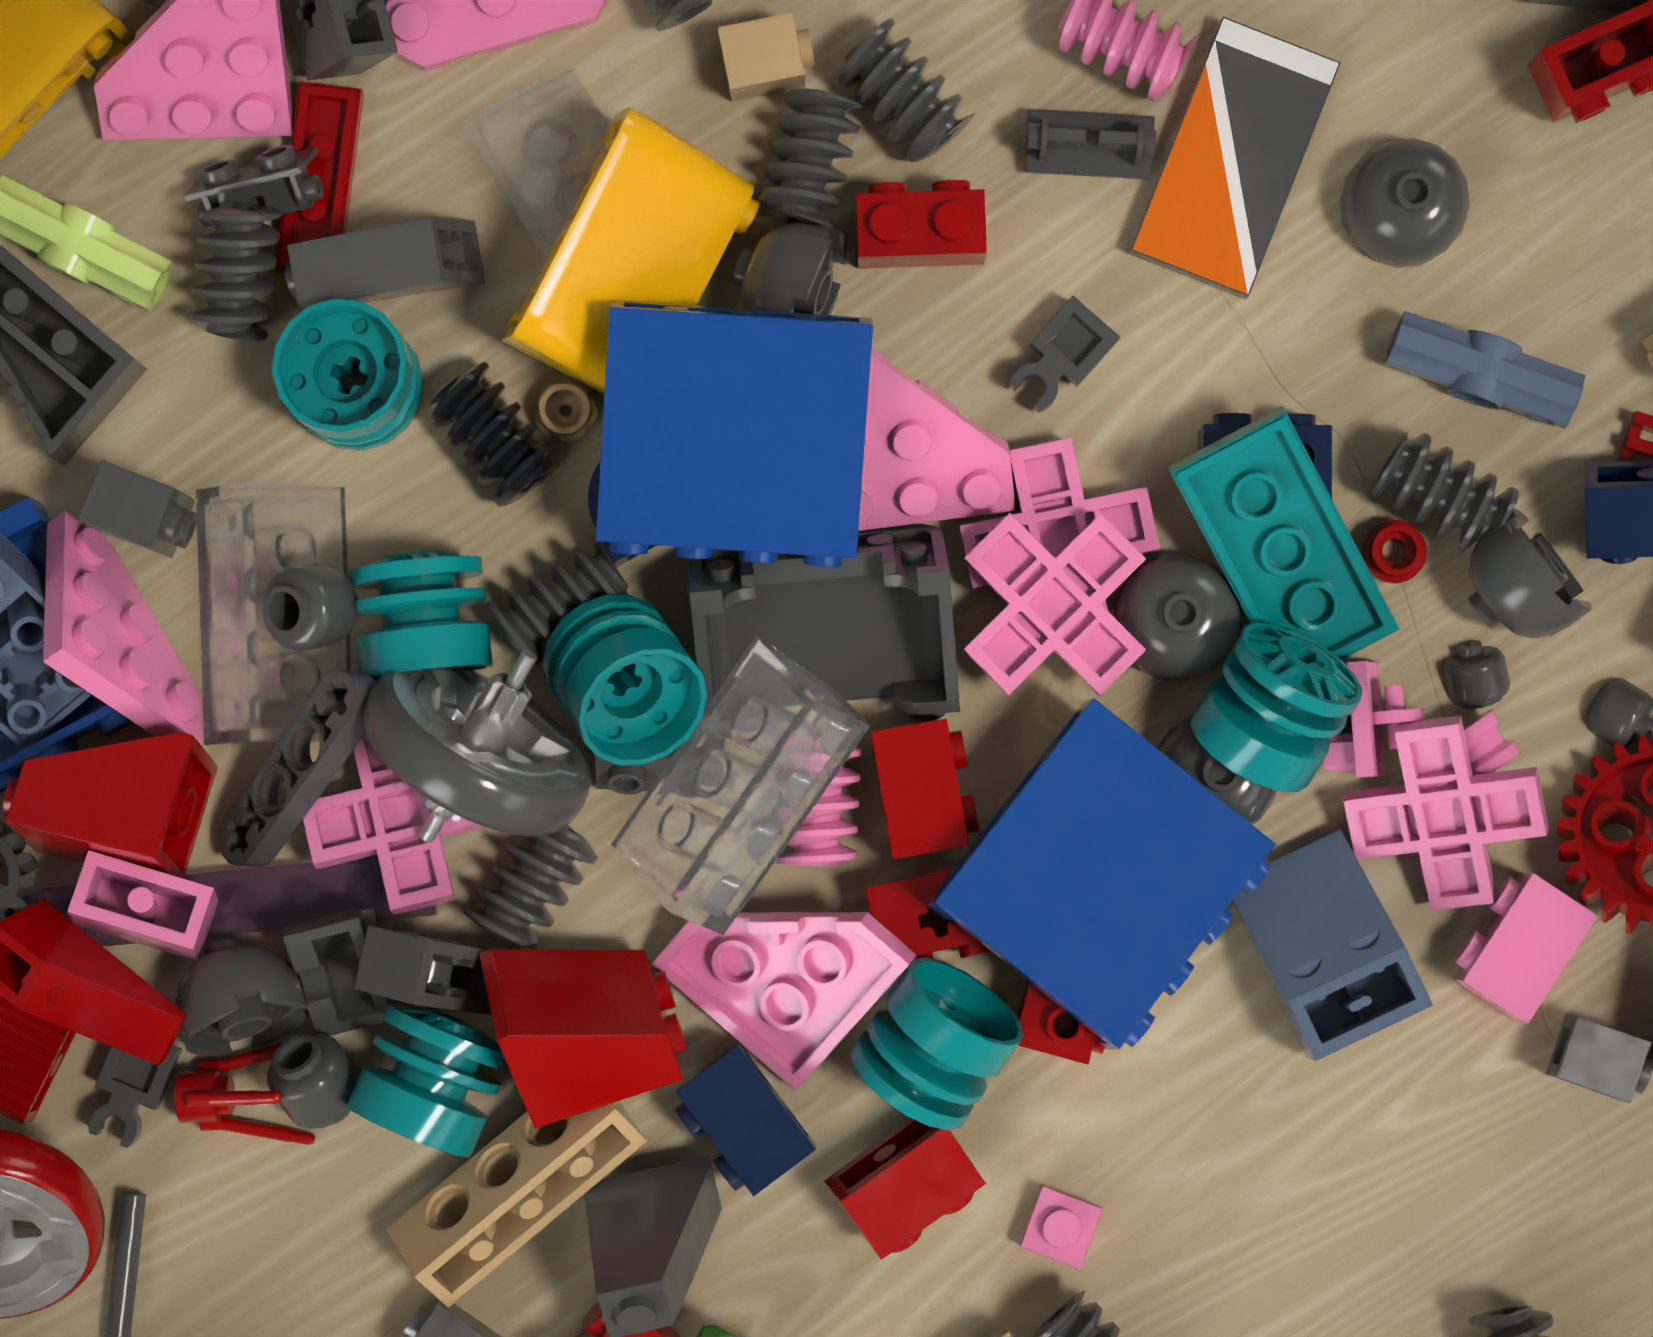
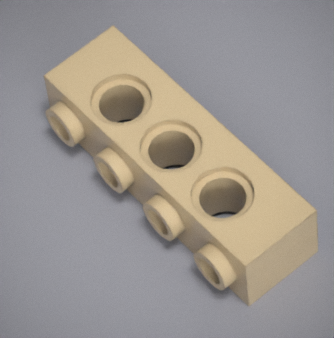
M619 1101L536 1129L526 1111L385 1230L414 1278L449 1308L644 1145L647 1140Z

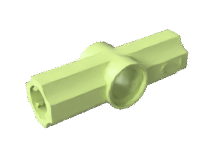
M4 175L0 177V236L38 254L36 259L86 285L91 281L138 308L141 307L151 312L154 305L161 300L175 266L172 261L115 233L116 228L73 204L65 202L64 206L45 197L42 193L17 182L15 179L11 180Z

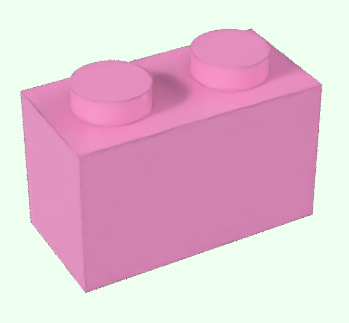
M88 850L67 912L75 925L198 961L218 904V898L212 887Z
M1522 873L1517 881L1512 877H1508L1496 892L1495 902L1489 905V909L1496 913L1483 934L1474 930L1464 941L1454 958V962L1461 966L1453 978L1455 981L1517 1022L1526 1024L1530 1022L1598 918V915L1534 873Z

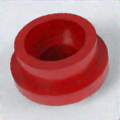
M1388 520L1378 524L1367 534L1362 547V557L1371 575L1385 583L1398 584L1412 579L1421 571L1427 557V546L1423 535L1415 526L1402 520ZM1387 541H1397L1403 546L1405 555L1401 563L1391 564L1385 560L1382 550Z

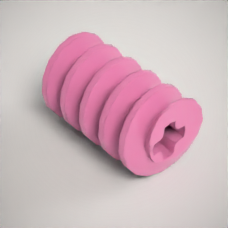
M1071 0L1057 28L1061 30L1059 50L1066 54L1077 44L1083 42L1081 56L1083 64L1089 66L1098 57L1105 54L1103 73L1107 77L1111 78L1124 66H1127L1126 86L1131 90L1135 89L1146 78H1149L1148 98L1156 102L1169 91L1186 62L1199 34L1186 45L1179 44L1182 24L1177 21L1160 34L1157 32L1160 12L1155 9L1140 22L1136 21L1137 0H1128L1117 10L1112 8L1113 0Z
M782 736L783 740L799 746L800 751L781 756V765L799 773L797 777L780 782V791L796 797L797 802L780 807L778 815L796 823V828L777 833V842L795 849L794 854L776 859V864L838 867L840 863L856 859L857 850L839 843V838L858 833V825L841 818L840 815L842 812L859 807V799L842 792V787L860 782V773L844 767L843 761L861 756L862 748L846 742L842 738Z

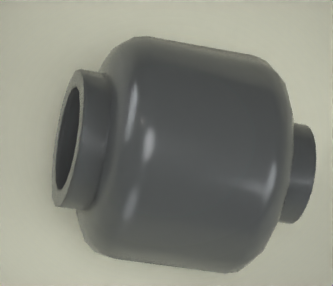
M316 563L290 567L278 572L268 582L262 597V616L266 629L274 640L287 649L305 651L322 648L343 641L353 630L358 617V613L355 611V601L358 598L354 586H352L346 574L332 565Z
M322 1033L301 1034L289 1038L275 1051L267 1072V1086L270 1091L281 1093L282 1099L279 1104L294 1124L306 1129H319L337 1124L349 1115L351 1110L347 1107V1103L360 1072L333 1037Z

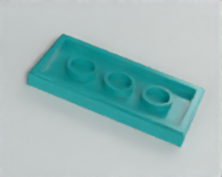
M1283 406L1168 467L1251 624L1255 622L1272 623L1297 631L1318 642L1341 660L1400 630Z

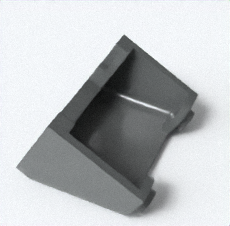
M909 524L858 531L856 559L842 558V566L840 567L810 566L803 563L804 555L779 553L777 562L774 563L746 562L739 559V551L713 549L712 558H689V596L696 663L703 673L708 694L702 718L704 735L718 733L725 738L745 737L752 734L756 727L766 720L767 708L894 697L896 708L904 713H908L911 719L917 721H932L943 717L946 713L960 712L950 569L944 534L941 529L925 524Z

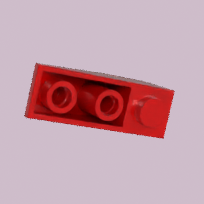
M45 899L0 921L1 995L23 1012L155 1065H160L165 1061L185 1021L186 1014Z

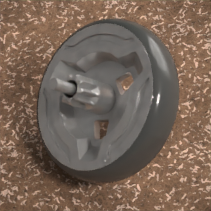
M523 650L509 675L506 673L493 674L490 679L459 667H446L407 672L390 670L381 675L373 685L363 713L365 734L380 759L400 779L423 795L426 807L432 810L419 834L423 841L433 843L446 820L461 821L462 818L508 834L533 837L545 836L566 827L582 809L588 797L591 783L589 765L584 753L573 738L556 721L529 701L532 694L524 681L537 659L536 655L532 652Z

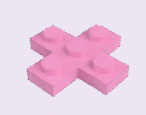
M1071 438L1009 450L1012 476L1020 513L1013 516L1054 558L1100 513L1141 554L1160 550L1147 487L1084 500ZM1006 516L959 526L964 555L966 556ZM967 564L972 590L989 587ZM1105 599L1101 605L1108 611Z
M1011 513L964 557L963 560L1008 606L963 651L1008 696L1053 651L1098 696L1108 689L1146 651L1101 605L1146 558L1101 513L1056 558Z
M1461 715L1397 724L1394 735L1405 784L1346 792L1343 800L1355 857L1357 860L1419 852L1431 911L1494 903L1497 893L1487 843L1547 836L1549 824L1538 768L1530 767L1473 775Z
M364 734L353 749L362 788L317 799L303 818L314 867L317 870L378 855L389 908L393 915L456 900L442 839L487 827L464 818L461 821L450 819L444 822L433 843L423 841L419 834L432 810L426 807L423 795L400 779L380 759L370 745L366 734Z

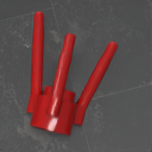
M284 1042L222 1059L198 1060L197 1071H182L176 1077L174 1093L175 1110L180 1123L199 1122L201 1131L224 1130L311 1145L315 1142V1135L311 1132L224 1116L232 1115L235 1105L277 1104L281 1101L282 1096L278 1091H235L232 1076H222V1073L272 1060L275 1051Z

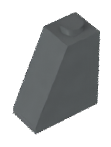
M426 217L287 245L290 261L287 262L285 267V277L291 295L297 299L298 309H306L310 305L334 298L366 303L485 283L475 221Z
M709 1156L603 1178L584 1194L596 1295L609 1337H622L674 1325L722 1210Z

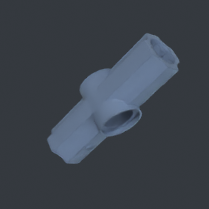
M1404 311L1401 315L1384 365L1448 387V393L1471 404L1495 410L1505 407L1522 413L1527 417H1533L1561 428H1566L1569 425L1579 403L1586 377L1584 374L1522 353L1521 346L1501 336L1479 330H1468L1466 333L1446 326L1441 322Z

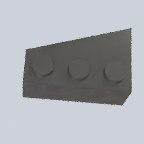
M0 245V373L8 384V389L15 401L21 406L40 437V442L49 457L66 465L144 374L147 368L12 253Z

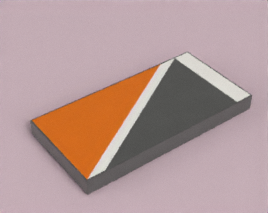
M1223 16L1129 254L1247 300L1341 62Z

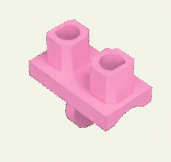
M1347 662V667L1356 675L1363 689L1362 697L1358 706L1351 714L1353 733L1338 734L1328 739L1330 742L1329 750L1323 761V767L1327 770L1356 772V778L1388 776L1384 725H1387L1389 750L1397 749L1394 735L1397 724L1424 720L1423 708L1405 709L1403 685L1384 686L1386 711H1383L1379 662Z

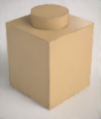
M792 12L717 27L731 102L806 87L804 68L815 66L814 55L808 29L796 31Z

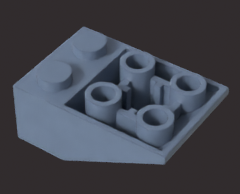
M0 532V730L23 750L40 740L92 694L43 662L45 578L31 561Z
M1340 829L1271 861L1272 866L1260 884L1249 894L1241 889L1232 901L1307 1058L1317 1061L1433 1006L1404 943Z

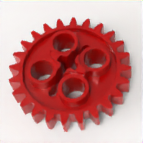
M1643 735L1639 738L1638 753L1630 755L1619 742L1614 744V763L1611 765L1596 755L1592 757L1591 772L1595 779L1576 773L1573 779V789L1579 796L1563 795L1561 811L1569 816V818L1557 820L1556 836L1568 840L1558 845V860L1562 862H1575L1566 870L1567 884L1576 885L1587 882L1581 891L1580 903L1586 906L1601 899L1603 901L1601 921L1604 923L1611 920L1619 912L1626 915L1625 933L1631 934L1640 921L1649 922L1650 933L1653 939V886L1645 882L1643 878L1646 873L1653 870V839H1651V830L1653 829V797L1649 793L1653 789V749L1647 737ZM1631 796L1639 804L1640 811L1629 802L1623 801L1622 798ZM1610 824H1620L1630 829L1632 835L1624 841L1615 842L1605 838L1600 831Z

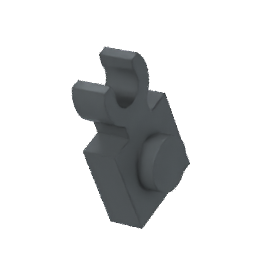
M1072 295L1030 343V347L1041 355L1042 358L1038 363H1027L1019 367L1012 375L1009 387L1015 391L1024 380L1028 378L1039 379L1045 387V393L1038 399L1034 409L1038 413L1043 412L1054 402L1058 392V381L1062 376L1078 387L1119 341L1120 336Z
M172 1045L165 1061L160 1065H155L110 1047L95 1087L110 1092L112 1095L108 1104L99 1107L92 1114L88 1127L89 1133L95 1136L101 1134L106 1120L110 1116H118L125 1124V1133L121 1138L120 1146L125 1148L132 1146L138 1140L142 1130V1122L138 1114L140 1105L153 1110L159 1109L182 1048Z

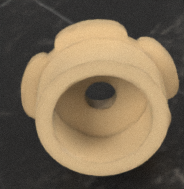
M565 379L559 384L551 383L545 386L536 399L539 411L536 413L535 419L539 429L547 436H558L562 442H573L582 438L586 434V428L595 423L598 413L596 401L587 395V387L571 379ZM563 405H569L572 408V413L567 417L560 414V408Z

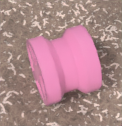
M1493 709L1463 726L1473 775L1493 773L1521 753L1516 743L1505 740L1498 730L1500 719Z

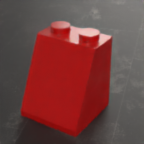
M183 732L25 760L20 777H13L5 792L3 801V812L7 815L5 822L36 852L84 863L88 850L184 879L218 766L192 734Z
M490 949L479 953L497 1041L535 1129L684 1080L677 1054L688 1050L677 1014L674 1013L668 1016L666 1014L667 1010L676 1008L674 995L666 972L662 971L653 974L645 950Z

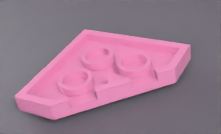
M167 0L136 32L135 39L116 58L113 56L97 72L94 90L102 140L292 136L294 116L280 1Z
M388 0L386 9L398 50L394 55L428 72L451 65L450 62L483 52L490 54L536 40L535 37L569 27L575 29L596 23L609 0Z
M872 347L858 531L1016 511L1008 443L989 429L986 431L982 430L961 415L958 407L919 379L915 382L891 365L888 357Z
M64 511L47 523L43 662L152 735L160 736L183 732L192 734L202 745L203 699L192 678L112 543L99 530L86 526Z
M868 912L695 913L651 965L659 972L665 971L670 982L796 1091L917 955Z

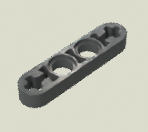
M335 670L329 672L319 683L224 817L220 826L219 847L228 863L237 866L262 867L275 859L365 734L363 724L364 707L368 695L375 684V680L369 674ZM317 731L320 748L318 757L313 762L310 757V743L313 734ZM284 777L287 794L284 805L280 807L277 792L279 782Z

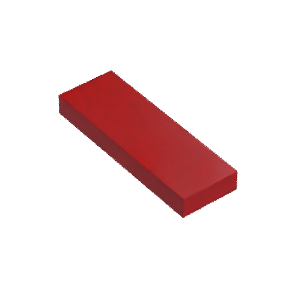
M299 81L291 145L295 152L317 147L319 153L309 163L307 170L309 175L317 174L320 177L324 188L323 199L316 200L313 208L281 216L280 240L278 241L276 251L277 266L275 270L277 272H285L286 264L290 261L287 245L346 233L364 98L362 89Z

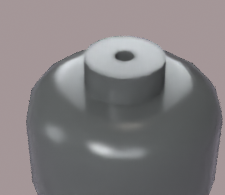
M1478 640L1459 644L1456 647L1458 655L1447 658L1442 665V672L1451 701L1456 705L1464 706L1466 709L1483 708L1499 702L1510 687L1509 673L1503 653L1493 646L1482 647L1481 641Z
M1616 679L1611 683L1607 682L1598 691L1586 712L1588 716V729L1614 747V744L1619 742L1626 748L1632 743L1634 738L1639 740L1640 736L1645 735L1648 737L1651 733L1653 719L1649 716L1653 711V699L1648 693L1625 679Z

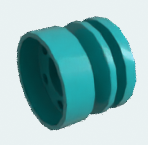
M334 298L310 305L288 322L275 344L272 374L279 398L294 417L305 425L313 435L336 448L364 451L388 444L409 427L421 406L424 377L418 355L384 313L362 301ZM358 371H360L367 379L364 387L354 385L349 392L342 384L343 378L345 376L355 377Z
M419 551L385 556L370 565L348 570V578L354 589H379V596L355 601V611L358 615L382 617L383 625L382 629L371 631L355 638L358 672L369 674L377 681L381 675L390 670L407 672L459 667L468 671H475L493 667L489 625L478 621L459 620L458 609L486 600L485 589L456 588L455 582L483 575L482 558L480 556L453 555L445 551Z
M627 594L603 595L582 603L560 620L546 642L542 666L547 686L557 698L560 706L569 715L571 723L584 743L600 759L622 766L644 765L663 758L687 741L703 718L708 695L703 673L689 653L679 643V639L670 629L665 619L647 601Z
M1255 622L1244 627L1236 641L1235 650L1230 652L1224 661L1222 669L1224 676L1212 681L1195 709L1190 725L1196 739L1207 752L1232 772L1266 788L1283 792H1298L1306 788L1328 754L1330 744L1328 739L1341 733L1345 727L1346 717L1354 712L1361 701L1363 689L1356 675L1347 665L1318 642L1297 631L1276 624Z
M927 957L913 959L886 999L888 1010L876 1012L867 1027L868 1030L863 1031L851 1049L850 1055L853 1066L874 1092L906 1116L934 1128L944 1130L961 1128L970 1115L973 1104L980 1101L987 1089L985 1078L997 1076L1021 1043L1024 1032L1019 1019L1010 1007L989 987L967 972L946 962Z
M394 1003L389 1004L383 1019L392 1026L408 1033L406 1040L387 1034H376L373 1044L385 1054L397 1060L393 1070L375 1066H364L347 1103V1107L366 1120L408 1139L453 1155L470 1158L473 1155L488 1116L464 1099L468 1090L494 1095L499 1093L502 1084L477 1070L479 1063L493 1068L508 1070L509 1067L500 1046L488 1037L482 1029L443 1012L430 1008H409Z

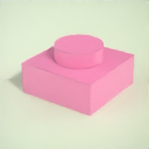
M1041 1185L1022 1236L1020 1247L1081 1269L1103 1208Z

